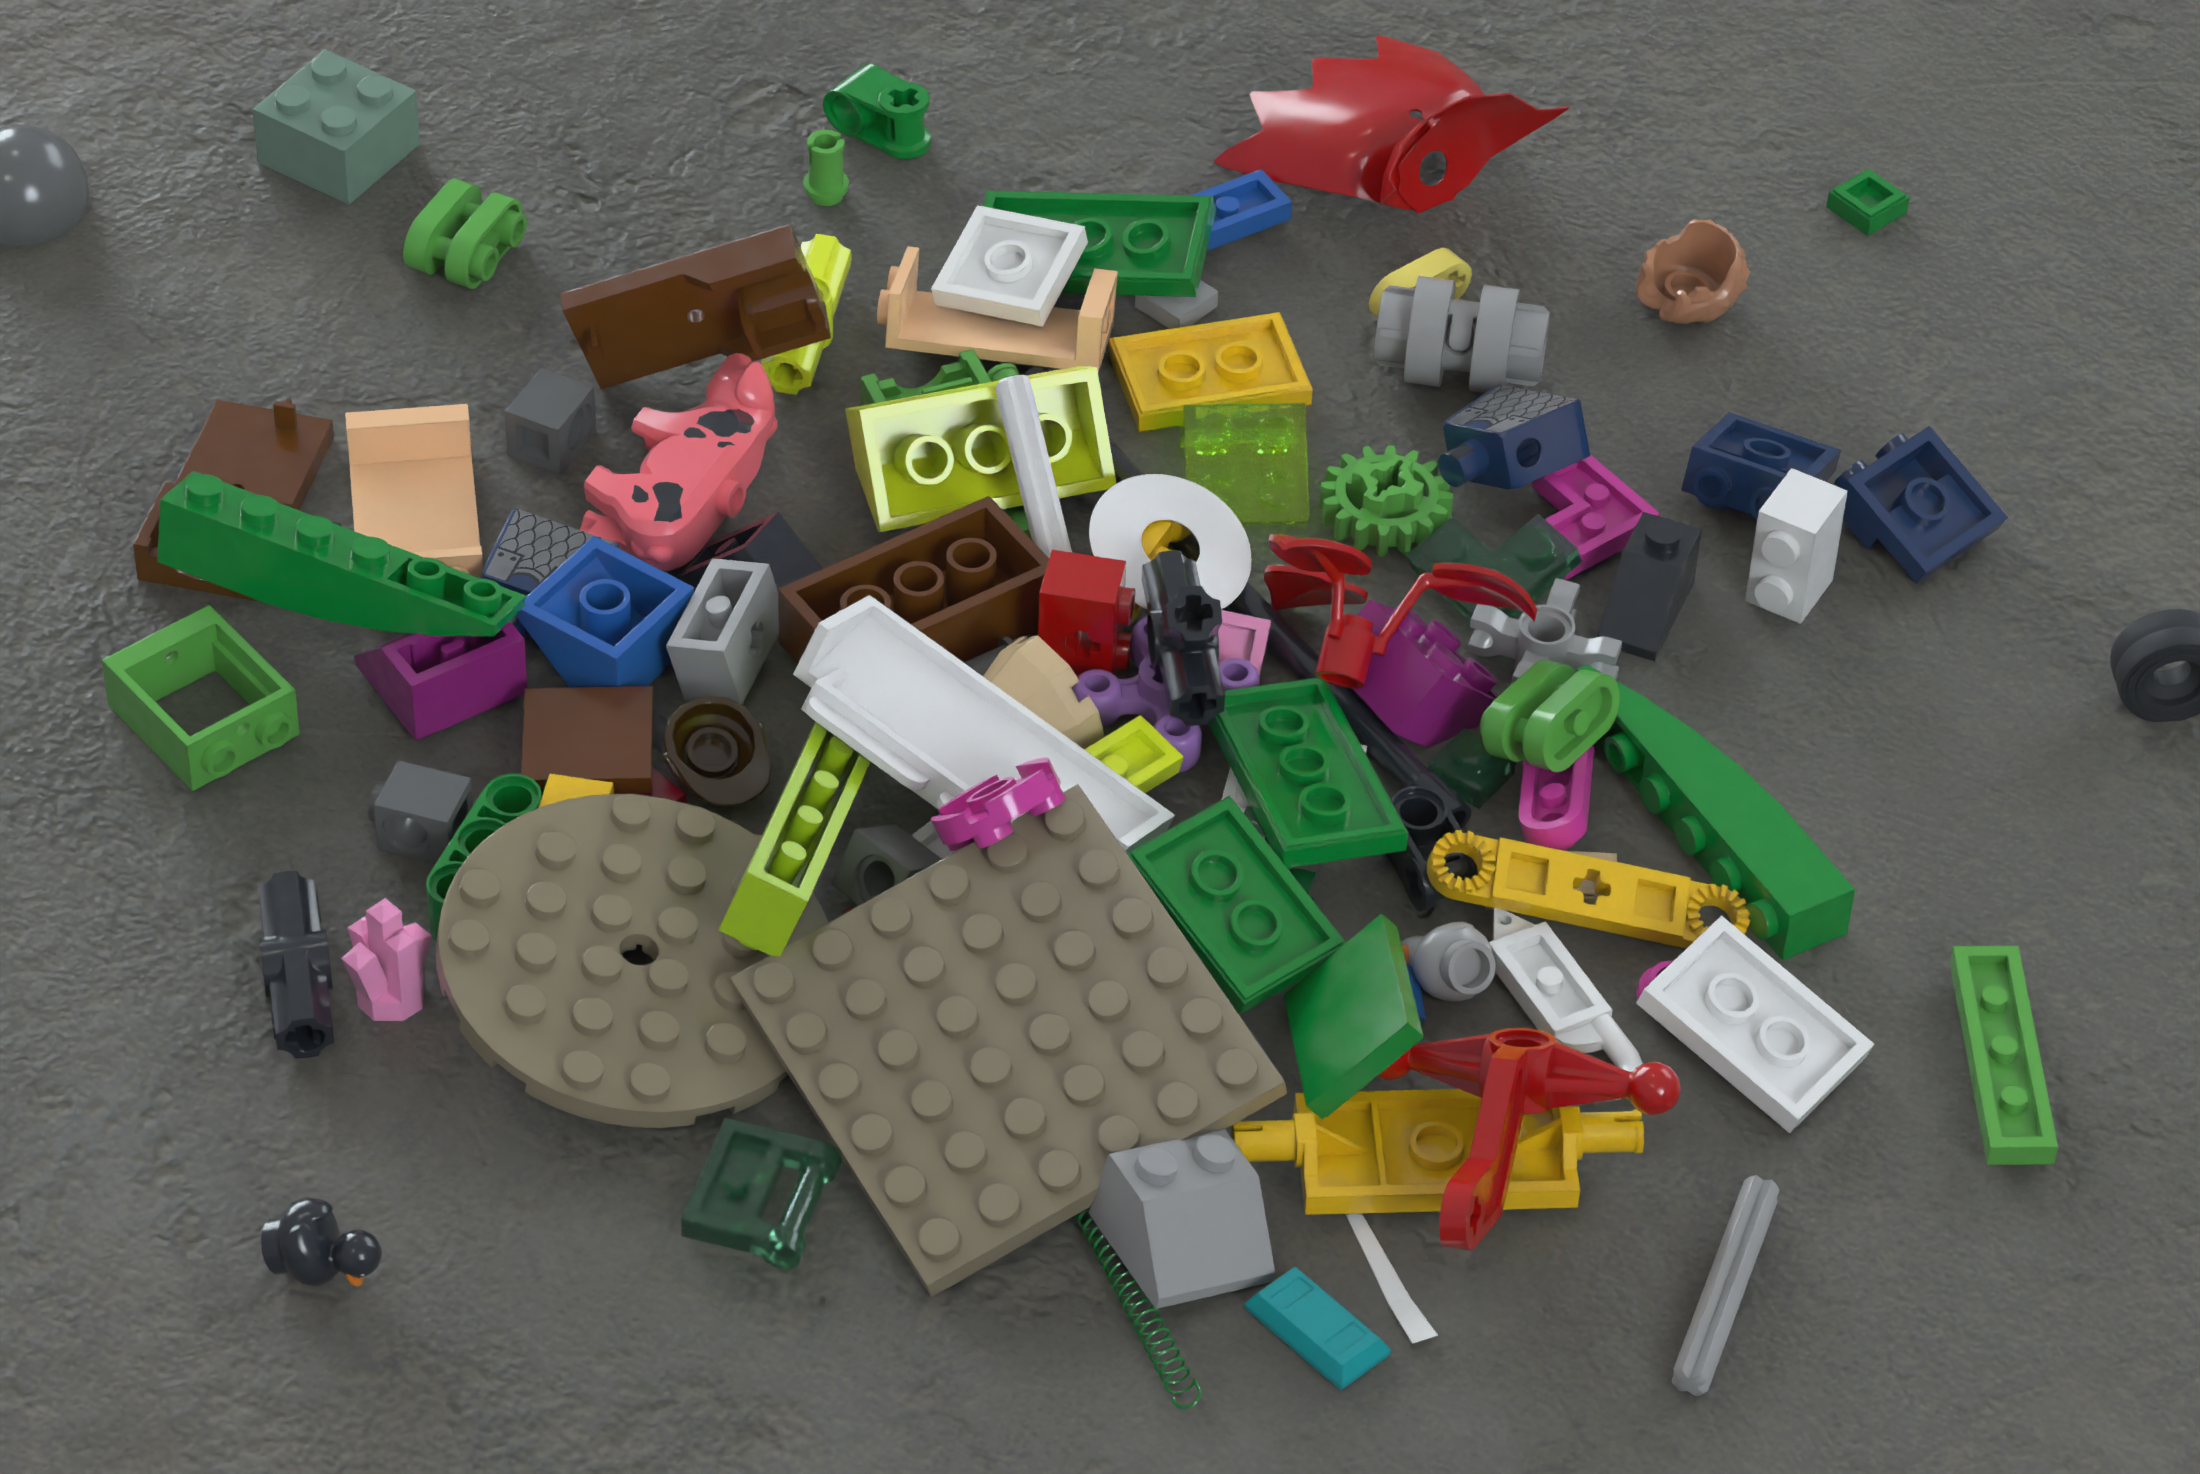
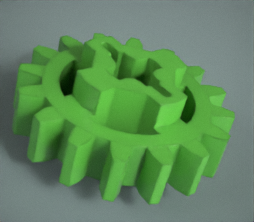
M1388 445L1383 455H1376L1369 446L1363 447L1362 458L1356 459L1347 453L1341 455L1340 467L1329 466L1326 469V482H1321L1319 508L1323 509V525H1335L1334 538L1337 541L1351 536L1354 538L1355 549L1361 551L1367 545L1376 546L1378 556L1382 557L1386 555L1388 547H1397L1404 556L1410 555L1411 543L1413 542L1429 548L1432 546L1433 534L1444 535L1446 533L1447 519H1451L1453 493H1450V485L1442 476H1437L1438 463L1431 461L1421 465L1418 463V451L1412 450L1404 457L1396 455V449L1393 445Z

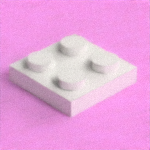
M977 205L931 288L935 305L1043 327L1088 243L1085 227Z

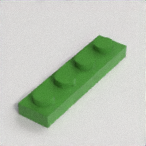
M1953 946L1950 969L1987 1165L2054 1164L2058 1144L2019 946Z

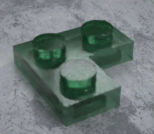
M1539 514L1493 551H1490L1452 517L1406 554L1411 569L1419 576L1423 573H1432L1435 563L1470 564L1498 571L1523 587L1533 602L1553 586L1556 578L1562 579L1582 563L1578 548ZM1440 594L1464 617L1471 621L1477 604L1458 601ZM1495 607L1510 618H1514L1522 612L1516 609Z

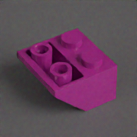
M1370 599L1356 616L1371 621L1373 623L1371 633L1377 637L1398 606L1392 609ZM1412 610L1409 611L1389 640L1385 656L1372 655L1364 687L1354 689L1394 734L1426 748L1435 746L1480 726L1484 711L1499 696L1492 689L1497 683L1496 678L1477 661L1471 658L1465 660L1460 655L1457 649L1462 643L1453 632L1436 620H1432L1427 626Z
M510 621L495 636H431L419 633H406L354 655L356 667L416 741L524 695V689L527 688L525 641Z

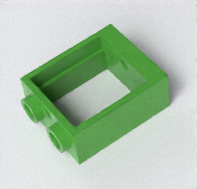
M210 605L102 660L108 706L192 791L229 774L239 766L282 746L290 739L300 735L295 689ZM172 652L168 658H165L168 653ZM216 671L249 706L189 736L156 701Z

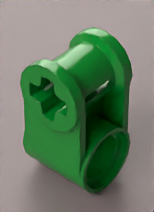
M866 64L827 92L823 97V110L828 121L836 130L844 135L853 136L898 159L919 157L930 148L931 134L925 127L924 117L925 112L929 109L930 95L925 88L918 84L909 83L896 77L877 65Z

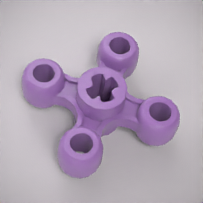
M1144 617L1134 626L1131 640V658L1135 666L1139 668V674L1128 679H1118L1106 670L1092 669L1078 676L1079 682L1073 686L1072 690L1078 702L1089 695L1099 711L1103 728L1113 724L1121 715L1137 714V717L1141 715L1184 756L1179 773L1185 772L1194 767L1200 758L1201 729L1199 725L1185 726L1181 719L1170 716L1160 668L1154 669L1150 661L1147 617ZM1230 658L1218 663L1224 691L1260 686L1259 673L1250 662L1240 658Z

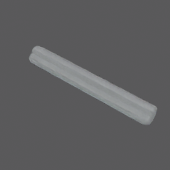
M1753 1175L1743 1182L1673 1368L1672 1384L1678 1391H1688L1694 1396H1701L1709 1389L1778 1202L1777 1196L1780 1190L1773 1180H1763L1757 1175Z

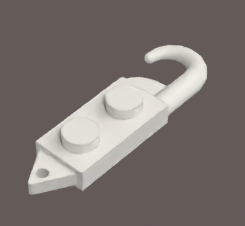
M1494 908L1493 941H1490L1489 944L1492 947L1495 958V972L1536 1028L1552 1034L1560 1044L1582 1053H1591L1603 1049L1615 1066L1626 1071L1633 1072L1636 1067L1642 1065L1639 1052L1612 1018V1008L1546 921L1535 925L1510 912Z

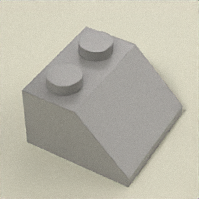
M1225 1129L1185 1140L1175 1139L1108 1154L1098 1184L1100 1188L1091 1204L1089 1214L1155 1309L1272 1282L1275 1268L1259 1175Z

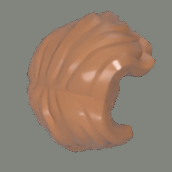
M1691 220L1679 235L1671 236L1669 239H1662L1652 249L1646 251L1644 263L1639 271L1636 293L1643 304L1659 311V318L1663 321L1676 324L1711 322L1726 313L1728 308L1734 305L1740 294L1748 287L1746 281L1750 270L1745 261V251L1740 246L1738 240L1725 227L1715 224L1712 220Z

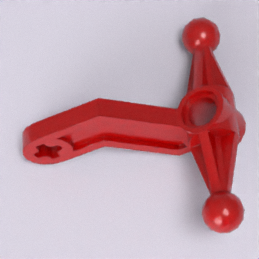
M1505 1028L1496 1030L1491 1034L1416 1044L1377 1076L1384 1080L1399 1079L1407 1075L1411 1070H1414L1482 1098L1469 1158L1446 1185L1439 1218V1237L1442 1246L1468 1251L1475 1249L1502 1216L1524 1114H1537L1548 1111L1551 1108L1625 1098L1629 1099L1639 1112L1650 1116L1659 1115L1671 1110L1677 1104L1681 1092L1678 1075L1666 1064L1658 1061L1649 1062L1636 1067L1633 1072L1626 1071L1560 1044L1550 1033L1531 1028Z

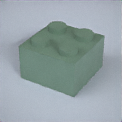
M326 49L253 108L258 163L348 205L420 145L416 90Z

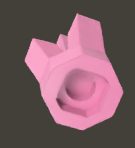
M384 898L367 909L366 916L347 928L353 948L341 959L356 988L357 1006L373 1021H405L423 1009L425 991L424 965L432 935L416 922L403 926L402 911Z

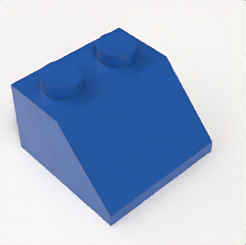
M593 536L525 597V606L516 616L568 687L648 686L672 664L666 644L694 593V587Z

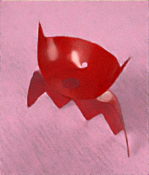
M1378 35L1376 36L1378 59L1314 58L1312 59V88L1252 92L1250 97L1263 130L1228 148L1215 158L1214 162L1224 168L1243 174H1249L1262 169L1275 182L1357 197L1380 203L1379 206L1384 204L1404 210L1413 209L1419 214L1444 202L1454 200L1457 193L1472 182L1490 158L1567 111L1569 106L1536 109L1512 93L1486 95L1469 75L1439 52ZM1418 111L1422 113V119L1410 117V113ZM1439 150L1446 159L1445 173L1436 184L1425 185L1419 176L1420 164L1423 158L1431 151Z

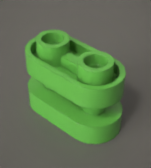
M456 178L449 180L413 221L404 244L403 258L405 265L432 275L445 263V276L449 282L469 289L478 287L482 281H488L493 276L498 262L511 247H517L522 241L527 228V217L523 214L521 202L518 199L494 192L481 204V191L477 185Z
M1540 660L1511 684L1484 711L1480 722V733L1484 747L1490 755L1515 762L1526 759L1534 767L1553 772H1562L1599 740L1614 723L1620 703L1618 684L1612 676L1590 670L1575 672L1569 665L1549 660Z

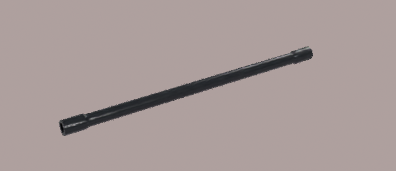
M1035 366L1024 375L1043 373L1049 370L1046 367ZM1109 438L1116 483L1130 477L1145 475ZM1193 533L1179 542L1169 543L1176 551H1181L1184 557L1197 562L1200 548ZM1247 581L1240 595L1228 606L1235 613L1271 620L1267 647L1299 680L1317 678L1315 671L1319 655ZM1328 683L1359 743L1367 746V751L1402 788L1419 785L1439 792L1445 798L1447 806L1462 829L1468 823L1472 811L1460 796L1436 772L1429 770L1351 688L1339 687Z

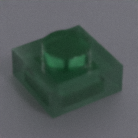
M1464 727L1428 763V769L1436 772L1463 801L1480 809L1515 774L1516 762L1490 755L1484 747L1482 736Z

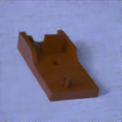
M791 224L560 293L562 311L600 389L718 354L728 357L731 354L741 353L750 357L753 362L831 338L825 302ZM695 309L701 310V311H697V312H690V311L695 310Z
M287 398L284 402L275 401L273 409L216 400L175 484L163 483L133 543L137 579L257 601L157 562L160 499L190 473L195 471L215 476L227 484L257 495L271 497L278 503L300 510L334 439L332 420L296 414L295 404H292V400Z

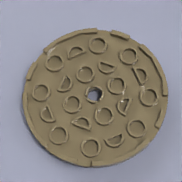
M636 794L590 795L566 799L532 810L501 826L476 847L455 874L446 893L439 920L436 941V969L443 997L448 996L453 1009L460 1019V1032L491 1068L499 1064L510 1074L526 1083L525 1092L530 1096L562 1111L607 1124L643 1128L689 1126L695 1124L696 1116L712 1114L728 1108L735 1114L770 1096L778 1090L779 1082L788 1074L734 991L730 977L770 955L760 950L750 949L742 945L737 939L718 931L761 838L742 826L702 807L665 798ZM813 892L786 946L828 923L823 908ZM636 944L643 945L642 951L648 954L653 959V962L647 965H635L625 960L621 954L625 951L635 950Z

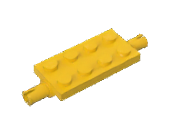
M1460 1089L1358 1091L1332 1114L1321 1119L1306 1106L1304 1093H1295L1292 1120L1239 1121L1231 1126V1138L1248 1162L1293 1161L1294 1167L1300 1168L1305 1215L1434 1212L1441 1209L1443 1194L1450 1178L1469 1158L1482 1098ZM1564 1106L1551 1108L1548 1111L1537 1114H1524L1503 1210L1578 1208L1580 1185L1577 1160L1582 1159L1583 1153L1634 1152V1154H1641L1644 1147L1643 1121H1639L1642 1120V1113L1637 1109L1622 1112L1580 1113L1579 1106Z

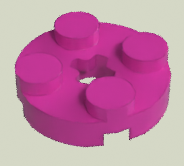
M1038 758L1017 765L1016 768L1021 776L1020 779L1015 780L1014 777H1007L1000 780L997 775H994L944 804L938 809L941 816H933L931 818V822L942 843L947 845L950 851L964 848L974 841L979 849L984 848L1010 835L1014 831L1010 821L1027 811L1030 816H1037L1061 804L1066 797L1060 787L1061 781L1050 759Z

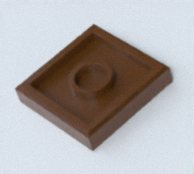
M653 686L524 689L521 775L534 779L540 786L542 795L549 774L612 782L614 794L652 793Z

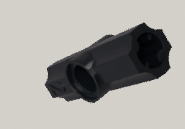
M297 871L274 873L266 884L258 886L264 938H259L265 994L266 998L271 997L272 1006L270 1008L277 1050L287 1051L295 1059L319 1056L322 1049L335 1043L328 990H333L327 933L326 930L321 931L320 928L321 916L315 881L300 876Z

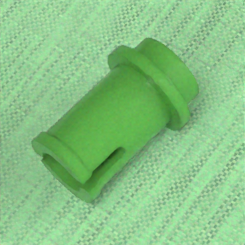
M833 130L816 131L807 139L809 172L804 177L803 188L810 200L820 206L838 204L849 188V179L843 172L845 141L844 138L841 139V134Z

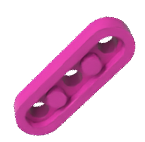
M1593 745L1562 772H1553L1534 767L1524 759L1518 816L1526 843L1565 851L1585 834L1588 823L1594 757Z

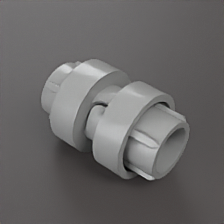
M1419 276L1415 289L1390 285L1383 290L1376 329L1374 360L1380 366L1404 369V382L1440 387L1444 370L1470 373L1469 391L1486 393L1498 385L1507 386L1508 383L1535 386L1541 381L1550 312L1545 306L1519 303L1520 289L1484 285L1480 302L1454 299L1455 281Z

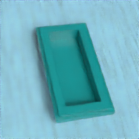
M1297 1267L1290 1269L1244 1303V1308L1340 1391L1391 1355V1349L1376 1334Z

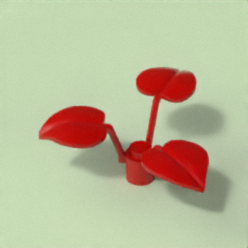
M1270 534L1268 545L1270 549L1280 559L1290 564L1269 565L1265 568L1264 581L1270 591L1272 607L1278 611L1297 607L1331 605V620L1326 628L1315 676L1332 685L1351 689L1363 688L1372 655L1385 656L1389 640L1420 595L1430 588L1451 599L1480 605L1516 609L1526 613L1534 622L1536 619L1537 608L1532 598L1523 587L1508 576L1477 565L1435 563L1432 573H1423L1418 577L1380 634L1376 637L1371 633L1373 628L1371 621L1360 616L1343 614L1344 604H1364L1367 601L1368 593L1359 586L1345 582L1344 575H1368L1373 564L1367 555L1351 546L1327 539L1298 538L1282 534Z

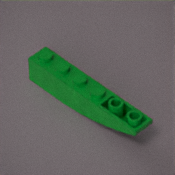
M193 471L160 499L158 563L269 605L332 622L381 631L419 633L431 636H495L525 606L526 595L504 588L495 581L472 576L448 567L439 560L416 555L392 546L383 539L366 536L334 524L325 517L307 514L278 503L271 497L257 495L227 484L212 475Z
M1589 665L1579 667L1576 672L1590 670L1602 673ZM1616 681L1620 692L1618 713L1610 729L1596 743L1605 752L1611 767L1617 773H1623L1640 793L1645 807L1651 813L1658 814L1675 834L1680 848L1687 855H1693L1710 875L1713 884L1719 887L1722 884L1728 886V889L1732 892L1735 889L1739 893L1738 896L1741 899H1745L1746 909L1750 913L1748 917L1751 920L1749 927L1758 939L1765 940L1782 961L1848 933L1855 888L1785 808L1741 766L1694 729L1641 694Z

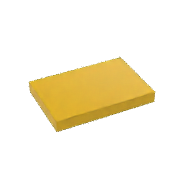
M1280 312L1109 338L1108 355L1139 432L1312 405V386Z

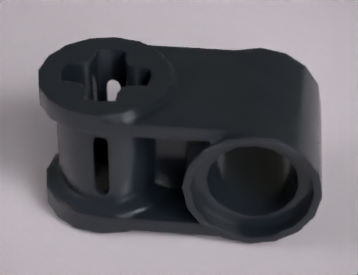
M1417 785L1405 787L1392 797L1391 802L1408 831L1406 851L1386 853L1403 881L1411 903L1418 911L1422 912L1433 908L1436 900L1447 898L1433 887L1428 878L1426 868L1428 857L1436 842L1443 838L1444 834H1452L1456 830L1462 829L1447 806L1445 798L1439 792L1429 787ZM1455 852L1444 857L1446 862L1444 866L1448 867L1449 874L1451 872L1454 874V878L1457 879L1459 876L1462 878L1461 880H1465V878L1472 879L1473 876L1478 875L1476 863L1468 855Z

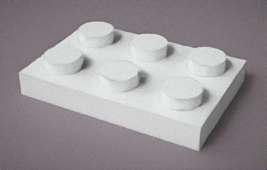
M1723 916L1718 918L1644 988L1636 1002L1789 1133L1867 1057L1874 1046L1872 1041Z

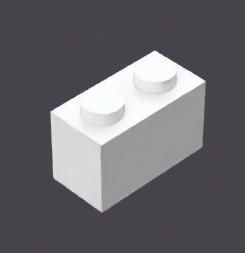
M1793 468L1790 469L1758 513L1746 602L1799 624L1803 622L1833 581L1847 490Z

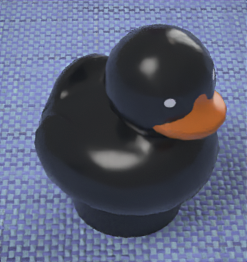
M304 1197L292 1202L281 1218L266 1221L261 1234V1249L268 1269L276 1275L290 1273L302 1284L310 1286H320L328 1283L340 1271L345 1274L351 1285L358 1287L362 1285L364 1277L372 1274L379 1266L382 1250L376 1237L364 1230L355 1229L344 1233L340 1237L331 1204L327 1201Z

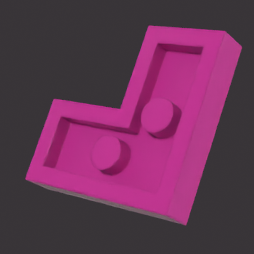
M1591 455L1584 460L1533 481L1532 488L1557 508L1559 512L1527 528L1525 546L1560 577L1567 580L1622 551L1643 512L1660 516V513Z

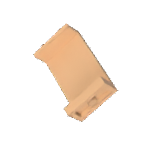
M908 246L900 266H891L887 290H881L877 308V325L886 326L885 348L958 357L960 352L973 349L977 357L983 360L1058 369L1092 366L1097 367L1099 372L1114 325L1118 271L1094 268L1081 310L1053 307L1045 324L1041 327L935 305L931 292L917 291L918 247Z
M468 404L345 413L354 531L366 536L383 539L392 546L422 557L439 560L448 567L481 578L483 560L478 527Z

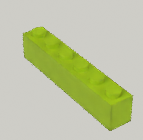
M816 721L718 931L737 939L742 945L750 949L760 950L770 956H781L809 901L871 762Z

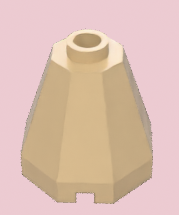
M1038 635L1031 636L1028 639L1027 636L1020 637L1001 650L983 675L988 681L1081 748L1086 749L1105 737L1099 711L1089 695L1078 702L1071 688L1079 682L1072 668Z

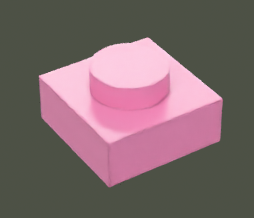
M1221 610L1222 624L1218 630V663L1230 658H1240L1254 665L1260 677L1271 620Z

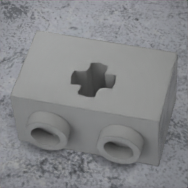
M711 559L666 644L684 700L692 701L713 696L729 698L740 705L743 704L779 634L778 590L769 564Z

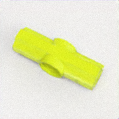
M816 234L812 240L802 242L801 244L802 252L826 305L831 338L763 358L761 365L776 392L796 395L802 388L811 387L822 350L829 346L833 339V317L852 261L851 250L840 244L835 236Z

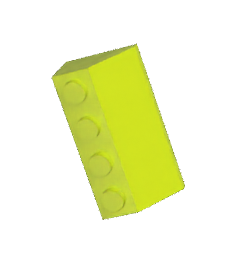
M1076 366L1026 375L1031 382L1059 499L1107 490L1117 484L1097 367ZM999 381L845 409L855 468L878 532L926 524L987 496H990L1001 509L1023 505L995 390Z

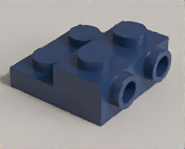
M1728 412L1692 446L1681 491L1695 495L1699 502L1707 507L1718 510L1734 508L1753 515L1757 521L1759 510L1791 468L1826 482L1836 472L1841 450Z
M1930 426L1910 439L1904 433L1897 435L1877 452L1875 457L1878 460L1869 466L1863 460H1859L1846 469L1834 482L1837 487L1847 490L1843 521L1867 549L1880 541L1916 584L1998 530L2008 518Z

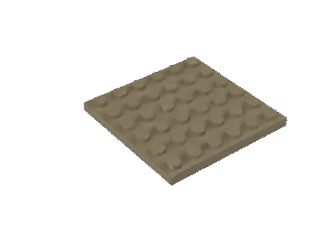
M1079 784L1064 791L1066 799L1051 810L1037 816H1030L1029 812H1026L1010 821L1014 831L1002 840L980 849L974 841L784 948L780 957L768 956L730 977L734 991L931 1298L1089 1208L1100 1188L1098 1184L1108 1154L1175 1139L1185 1140L1209 1132L1226 1129L1287 1094L1285 1081Z

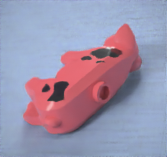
M731 354L724 360L707 384V400L703 404L683 412L673 413L643 407L634 418L631 427L633 433L644 438L645 448L649 451L641 464L640 473L617 474L601 465L596 466L585 480V497L588 502L606 516L588 510L583 516L580 530L619 543V549L664 572L681 568L691 561L705 546L726 516L734 518L741 511L746 498V489L760 469L766 442L778 428L771 382L759 362H752L751 358L744 354Z

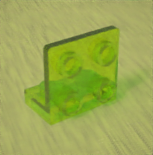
M1305 403L1183 406L1179 423L1180 448L1185 449L1186 480L1206 488L1219 497L1233 511L1242 525L1305 524L1308 522L1310 510Z

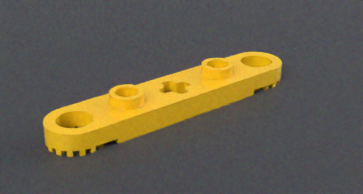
M1456 830L1455 833L1444 834L1443 838L1436 842L1427 860V875L1431 884L1440 894L1447 898L1686 949L1709 928L1708 926L1704 928V922L1699 920L1700 913L1698 912L1702 907L1715 906L1722 909L1729 916L1731 924L1744 935L1751 921L1748 919L1750 913L1746 909L1745 899H1741L1735 889L1732 892L1728 889V886L1723 884L1719 887L1716 884L1691 881V878L1501 837L1499 840L1474 835L1471 831L1462 833V830ZM1455 852L1468 855L1476 863L1478 875L1473 876L1472 879L1465 878V880H1461L1462 878L1459 876L1457 879L1454 878V874L1452 872L1449 874L1448 867L1444 866L1446 863L1444 857ZM1584 879L1593 881L1594 891L1603 895L1598 896L1594 905L1583 902V892L1575 889L1580 887Z

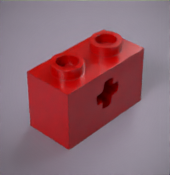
M1052 550L1039 592L1038 636L1072 668L1077 678L1080 674L1092 669H1103L1111 672L1114 676H1116L1117 670L1128 671L1131 661L1132 633L1123 632L1124 625L1130 626L1136 590L1135 588L1125 587L1126 561Z

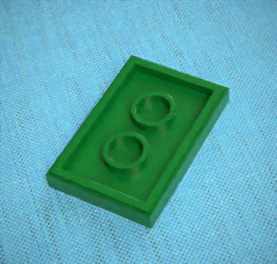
M1230 796L1127 853L1239 1015L1303 979L1346 943Z
M1382 913L1284 994L1306 1106L1321 1119L1332 1114L1423 1039V1032L1398 929Z

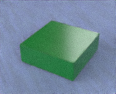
M1868 168L1830 190L1826 207L1869 236L1906 214L1910 197Z

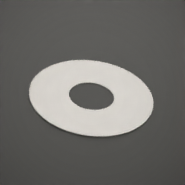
M1145 474L1125 479L1112 486L1102 495L1090 519L1089 539L1092 553L1097 557L1126 561L1125 587L1135 588V603L1147 609L1141 580L1142 565L1151 561L1142 547V533L1149 524L1158 520L1178 522L1186 526L1195 535L1200 548L1199 558L1196 562L1200 584L1210 597L1220 600L1221 609L1231 604L1240 595L1251 571L1250 544L1237 516L1215 494L1194 482L1180 477L1164 474Z

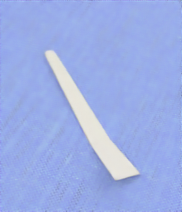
M1346 1214L1390 1308L1412 1344L1438 1336L1410 1298L1363 1214Z

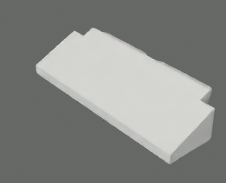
M870 595L818 623L793 673L794 676L811 687L801 708L802 711L937 809H940L944 804L962 792L994 775H997L1000 780L1007 777H1014L1017 780L1021 778L1016 768L1017 765L1038 758H1049L1061 781L1060 787L1064 792L1079 784L1126 853L1167 831L1175 817L1168 809Z

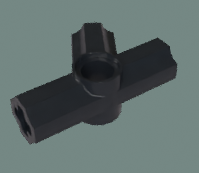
M1181 551L1159 552L1152 561L1142 565L1141 580L1148 609L1147 638L1150 661L1154 669L1160 668L1170 716L1181 719L1185 726L1205 725L1216 714L1224 712L1225 693L1218 665V630L1222 624L1220 600L1210 597L1201 586L1195 560L1187 559L1182 555Z

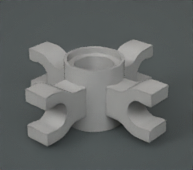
M1556 578L1546 605L1536 606L1537 615L1535 622L1524 612L1520 619L1517 620L1510 618L1498 608L1477 604L1470 621V628L1475 630L1468 643L1467 653L1482 657L1502 655L1515 659L1512 684L1533 664L1540 660H1549L1569 665L1575 672L1577 668L1589 665L1603 674L1612 676L1616 680L1619 666H1616L1615 663L1621 652L1622 641L1609 637L1588 639L1574 635L1577 609H1573V606L1579 594L1580 584Z

